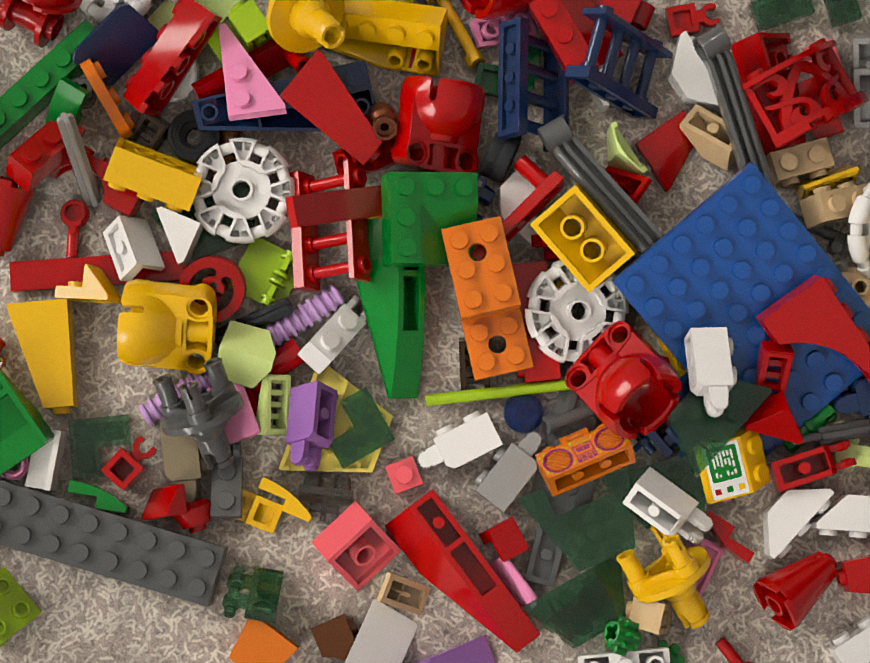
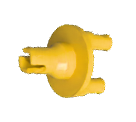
M271 0L267 10L268 31L273 40L289 52L306 53L323 45L328 49L336 48L341 45L345 38V29L340 25L345 9L344 0Z
M652 525L650 529L662 547L660 558L643 569L633 549H628L620 553L616 560L627 576V584L638 601L649 603L665 600L670 602L686 629L689 626L692 629L699 628L709 620L710 614L696 589L697 580L709 568L711 557L705 548L701 546L685 547L679 534L666 536Z

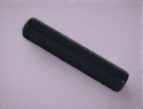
M284 297L235 321L261 328L294 312L293 304L287 297ZM229 323L216 329L215 343L218 346L222 342Z

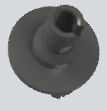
M219 357L210 359L203 364L212 386L207 393L201 394L197 381H190V392L186 383L178 387L182 398H179L170 374L162 375L153 381L162 403L160 406L163 414L160 420L162 432L167 436L188 435L194 439L208 470H213V464L216 462L219 469H223L233 463V452H231L224 430L227 420L239 412L243 406L241 394L236 391L233 382L229 381L222 363L223 360Z

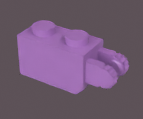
M318 380L291 388L285 441L286 444L291 446V463L296 466L303 465L304 469L309 472L318 469L322 449L330 446L334 436L337 390Z

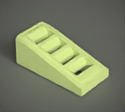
M267 374L262 379L256 420L260 429V433L257 435H286L291 375ZM272 384H281L280 390L271 389ZM271 396H279L278 402L271 401ZM271 408H277L276 414L271 413ZM271 420H275L274 425H271Z

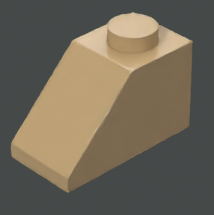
M695 104L680 123V129L702 158L728 171L736 159L723 118Z
M634 596L633 601H628L625 617L638 623L639 627L637 629L658 635L667 634L673 607L671 604L661 601L640 602Z

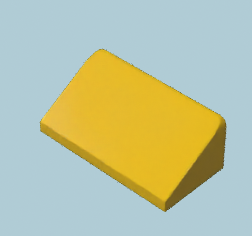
M845 165L827 172L828 175L820 176L813 180L810 178L802 180L799 184L794 185L799 199L802 200L814 195L813 189L830 185L831 190L837 189V185L845 182L854 181L855 184L859 173L858 166Z

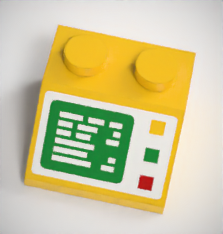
M727 425L693 447L708 504L754 493L771 481L760 435L757 432L746 430L745 425Z

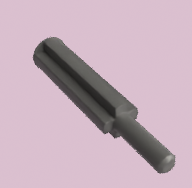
M870 419L818 427L817 432L802 435V444L819 441V445L870 436Z

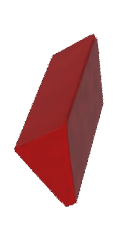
M176 484L153 489L142 514L141 521L187 514L184 485Z

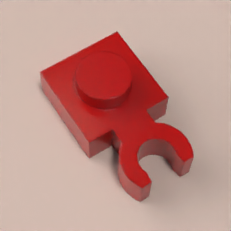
M695 3L667 7L665 9V16L670 39L679 37L684 31L688 35L699 34V25H703L706 28L717 26L719 19L711 20L706 17V12L714 11L716 4H706L701 10L697 11Z

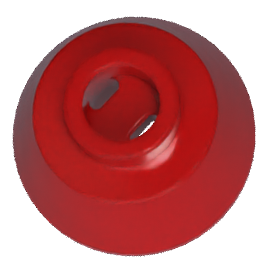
M202 498L190 503L187 502V514L173 516L183 530L189 529L190 534L207 529L206 523L211 521V501L207 498Z

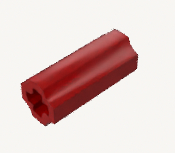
M293 339L275 350L276 356L269 374L287 375L305 362L297 355L300 352V348ZM261 381L254 388L258 394L260 393Z

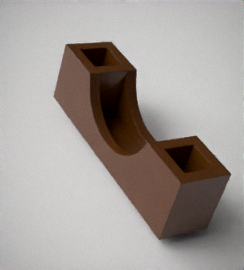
M345 613L311 628L322 657H334L346 661L356 639L355 635L359 632L354 618L350 617L347 619Z

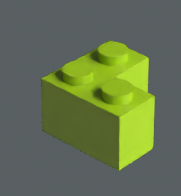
M254 0L238 2L231 8V12L227 14L230 21L227 26L247 53L273 39L268 31L267 19ZM218 26L207 44L223 66Z

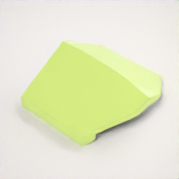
M617 122L611 123L607 131L608 166L645 176L648 169L645 165L642 166L619 131Z
M232 320L228 325L218 352V357L223 360L222 363L229 381L252 389L271 372L276 356L269 330Z

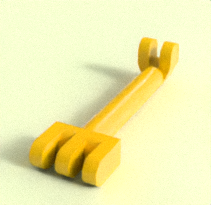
M425 0L428 5L437 1L440 7L448 8L447 21L466 53L464 61L468 69L474 68L475 64L479 62L484 63L485 59L482 53L475 47L450 0Z

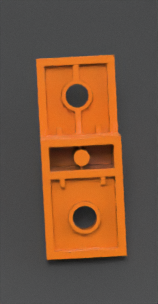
M501 216L441 229L474 380H482L533 368L520 311V297ZM472 246H483L486 250V257L481 261L472 260L469 256V250ZM498 336L505 340L506 348L503 352L494 353L489 349L488 343L493 337Z

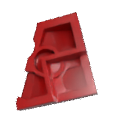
M684 110L634 145L650 166L651 173L665 192L671 189L693 148L692 143L680 129V123L687 116Z

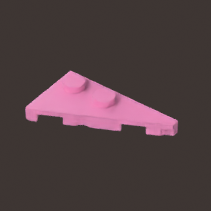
M218 24L229 121L287 114L285 103L227 24Z

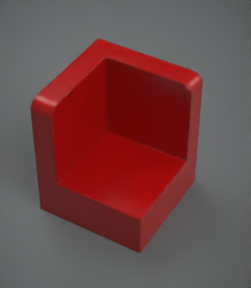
M513 516L478 534L484 545L489 542L493 543L502 562H506L530 549Z

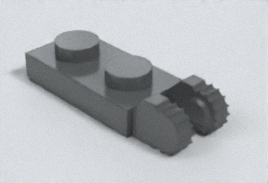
M241 441L232 444L233 463L223 469H219L217 462L213 464L211 518H242L243 458L241 457Z

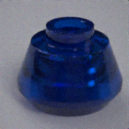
M532 394L513 396L509 398L504 406V419L506 424L516 432H532L542 423L544 408L540 400Z

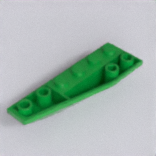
M382 218L367 219L369 258L372 264L370 271L371 282L364 283L356 280L388 399H415L418 397L424 343L425 267H383Z

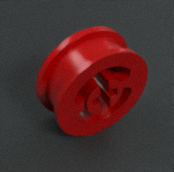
M219 255L204 256L191 263L183 271L179 284L192 285L195 275L200 270L214 268L216 274L206 276L202 279V282L207 285L215 282L217 284L216 290L224 294L228 289L225 277H229L233 284V297L227 306L217 309L216 322L224 321L231 317L243 304L247 290L246 279L242 270L232 260ZM216 293V302L221 300L224 296H222L219 293ZM195 300L200 305H206V302L203 300Z

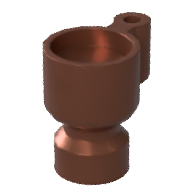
M386 102L373 104L367 112V120L371 124L375 136L380 140L392 139L397 133L398 119L395 109Z

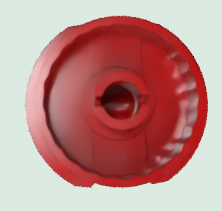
M1 0L0 28L10 31L16 25L34 33V44L42 48L59 35L64 23V16L62 14L76 11L81 6L82 0Z

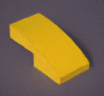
M262 477L258 488L286 499L281 511L311 522L313 516L296 496L276 482Z
M242 489V518L235 519L273 534L282 513L283 505Z

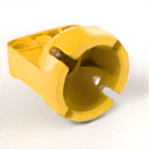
M142 279L127 281L123 290L121 304L124 308H130V312H122L118 318L117 356L120 359L119 361L128 366L185 370L195 375L206 372L203 364L211 359L216 338L217 302L214 289L204 283L193 286ZM195 300H203L206 302V305H200ZM194 353L200 354V355H202L204 358H197V357L193 356V354H194Z

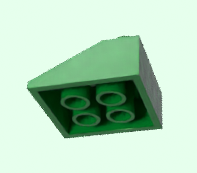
M388 172L381 177L383 267H449L441 229L477 220V173ZM472 246V247L470 248V250H469V256H470V258H471V255H470V254L473 252L474 246Z

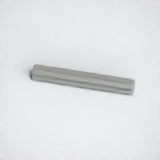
M62 112L56 121L83 201L87 206L92 205V207H96L98 202L101 201V196L75 117L72 113L66 114Z

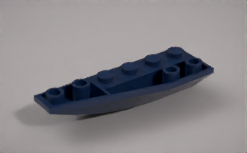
M365 60L332 67L367 118V112L375 104V99ZM294 77L269 83L277 94L280 95ZM226 93L191 101L199 130L322 132L284 99L282 100L285 103L287 114L229 121Z

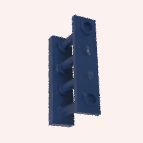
M596 5V8H583L581 14L595 22L585 61L581 62L580 65H567L565 77L632 118L656 119L658 108L649 103V99L646 97L656 58H672L673 53L663 46V42L650 38L613 12V8L606 5ZM606 29L612 33L603 69L600 72L596 63ZM624 41L629 46L618 83L615 81L613 74L621 44ZM640 52L645 55L634 93L630 84Z
M522 16L499 23L497 137L508 140L525 135L527 132L538 135V128L562 114L569 126V79L565 77V72L546 40L529 35V19ZM528 47L544 52V68L528 63ZM528 75L544 80V96L528 91ZM528 104L544 109L543 124L528 120ZM543 144V151L549 152Z

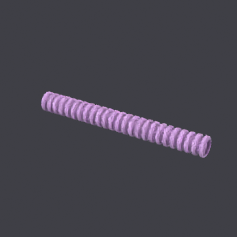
M331 283L328 285L329 289L325 290L323 288L321 294L317 295L315 293L313 299L309 300L307 298L305 300L306 303L303 305L299 303L297 305L298 308L292 314L274 321L275 323L271 325H266L267 328L265 330L270 331L274 347L277 345L279 347L283 346V341H290V337L293 335L297 337L298 332L301 330L305 332L307 326L313 327L315 321L321 322L323 316L329 317V312L333 311L335 313L337 307L345 303L337 287ZM207 372L197 375L188 373L186 379L180 378L178 384L174 383L179 398H182L178 387L184 383L187 384L190 392L189 382L197 381L201 394L212 387ZM158 393L155 394L154 399L148 398L146 404H139L142 416L152 427L156 426V421H160L163 417L160 409L162 403Z

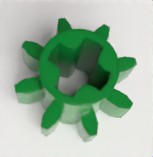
M623 616L618 617V622L610 621L603 633L604 640L607 643L606 649L612 650L615 654L626 657L627 650L635 652L641 643V633L637 629L639 624Z

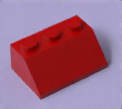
M534 0L528 4V11L563 71L566 72L567 65H580L581 62H584L595 22L581 13L583 8H596L592 0ZM606 29L596 63L598 70L603 68L612 36ZM621 50L618 59L624 56ZM569 80L572 86L576 84L573 81Z

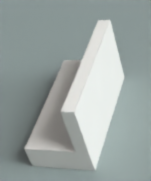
M119 215L103 232L120 281L132 280L143 268L160 271L165 268L146 219Z
M52 430L54 439L31 454L25 483L26 487L57 491L67 432Z

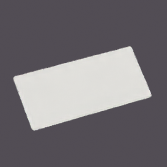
M374 599L345 663H402L418 628L417 623Z

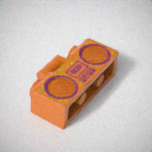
M603 423L595 430L590 431V433L585 427L558 439L560 445L546 447L541 453L535 455L539 472L553 497L636 462L630 439L613 434Z

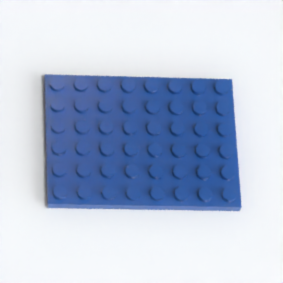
M752 162L744 166L611 280L686 371L688 369L684 338L690 328L727 327L728 338L733 340L731 364L737 370V382L728 393L729 405L727 408L732 414L727 421L731 425H744L741 410L744 406L752 404L751 400L760 344L762 340L771 341L755 316L811 276L817 275L831 280L837 289L835 296L839 302H845L853 312L854 317L851 318L857 328L859 326L862 327L870 337L869 307ZM789 343L795 354L785 396L798 421L799 427H801L803 422L810 420L863 373L845 356L831 348L809 343ZM768 366V367H767L768 369H778V370H780V367H778V366ZM765 378L764 381L778 382V379ZM762 389V393L776 394V390ZM759 433L765 457L783 443L782 439Z

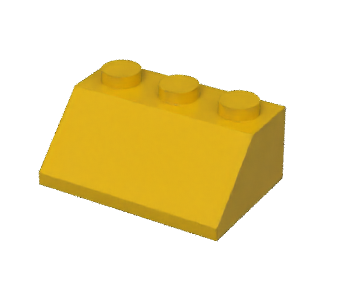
M119 137L103 180L108 181V186L124 192L127 188L137 192L136 196L145 201L154 202V199L166 203V208L182 213L183 210L190 211L202 179V173L197 171L196 175H194L197 169L196 165Z
M578 183L530 224L589 293L638 251Z

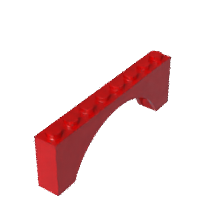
M817 275L811 276L755 316L771 341L779 345L809 343L831 348L850 360L870 383V346L868 345L870 337L862 327L859 326L857 328L851 320L854 317L853 312L845 302H839L835 296L837 289L829 278L826 277L824 279Z

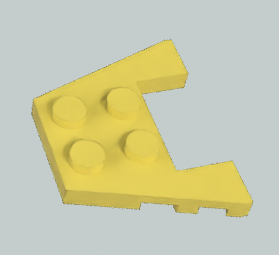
M329 365L320 374L314 371L311 382L318 380L337 390L338 399L336 402L333 442L328 448L322 449L320 466L313 472L373 473L393 416ZM287 444L278 469L282 471H307L303 465L296 466L291 463V446Z

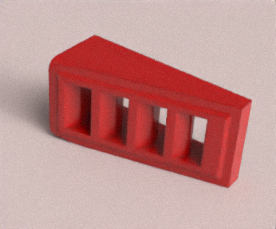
M761 341L752 403L775 395L762 393V389L776 390V394L783 391L784 393L786 392L795 354L790 344L779 345L773 341ZM768 366H778V367H780V370H778V369H768L767 367H768ZM765 378L778 379V382L764 380Z

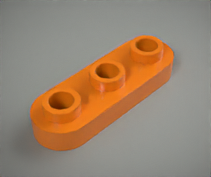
M89 58L80 63V67L121 138L127 139L133 135L131 130L135 127V124L128 112L122 114L117 104L121 103V100L114 87L112 86L108 89L102 80L107 75L99 61L93 63Z

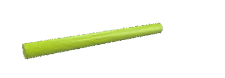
M565 379L427 394L425 395L427 407L571 389L566 386Z

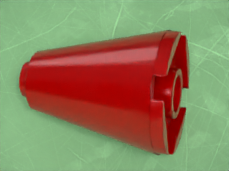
M0 176V256H4L5 251L12 250L36 190L35 186L31 191L27 192L14 180L6 176Z
M817 551L759 578L753 585L755 596L764 610L767 606L771 608L775 614L772 619L778 625L791 631L801 624L837 576V562L830 554Z

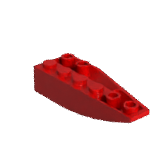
M433 489L385 525L386 529L423 577L516 653L541 635Z

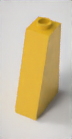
M68 299L7 303V310L43 408L52 410L53 415L71 414L70 408H79L72 302Z

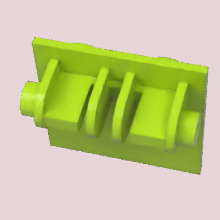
M260 237L254 239L255 242L249 243L238 266L246 279V297L267 306L284 297L288 298L294 287L292 251H286ZM230 280L228 288L233 290V284Z
M5 567L0 569V647L42 613Z

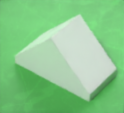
M162 206L156 208L176 261L183 268L188 265L204 228L200 222Z

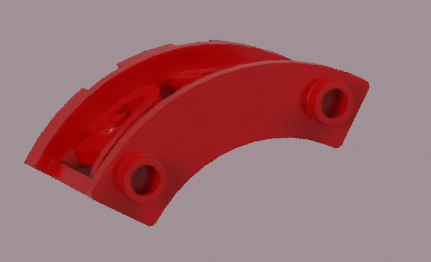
M822 38L809 46L810 49L783 61L765 72L760 68L746 76L748 82L741 85L763 121L776 148L783 147L816 129V121L823 118L828 123L848 114L869 101L864 91L857 92L834 52L833 47L837 46L835 40L826 41L825 38ZM790 69L786 78L780 75V73ZM801 72L814 75L825 82L820 92V101L823 109L811 98H793L795 86ZM771 84L774 87V91L768 92L764 97L767 99H777L780 97L779 103L764 106L755 90L762 85ZM800 105V107L793 110V106ZM801 106L806 108V115L800 113ZM778 111L780 133L768 113Z

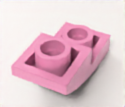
M529 11L491 20L472 19L469 25L475 47L481 50L499 46V23L519 16L529 19V35L535 37L537 34Z

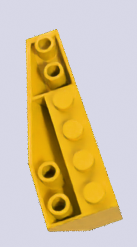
M344 0L345 9L340 25L345 29V38L341 45L330 50L360 61L365 60L366 63L384 69L439 76L447 34L448 8L394 0ZM412 48H417L412 67L408 68Z

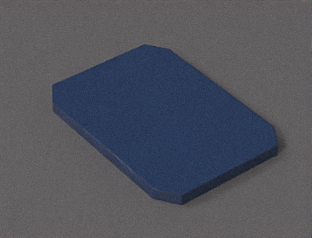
M129 3L117 5L74 50L72 60L79 67L80 63L89 58L93 63L99 61L107 77L102 79L106 87L114 85L157 41L158 29Z

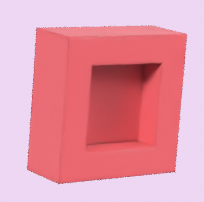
M413 456L385 466L395 494L423 484Z

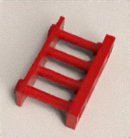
M351 160L343 161L344 174L315 180V176L301 171L289 172L290 176L294 177L295 195L317 193L318 191L344 186V189L365 187L367 182L364 166ZM367 218L346 221L347 232L318 237L317 225L291 228L294 289L310 293L321 291V278L349 274V279L364 283L371 282L370 271L372 264L369 258ZM347 244V262L319 267L320 249Z

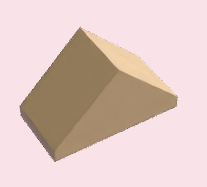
M387 571L377 601L421 616L431 587Z

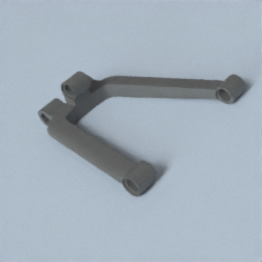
M718 25L693 39L694 49L708 70L739 171L749 162L754 163L776 191L748 99L741 86L743 85L730 50L732 49V43L723 27ZM563 114L537 129L538 135L546 149L550 153L553 152L561 165L641 255L664 236L580 143L577 136L573 135Z

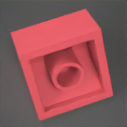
M356 501L311 541L322 556L357 591L365 586L402 551Z

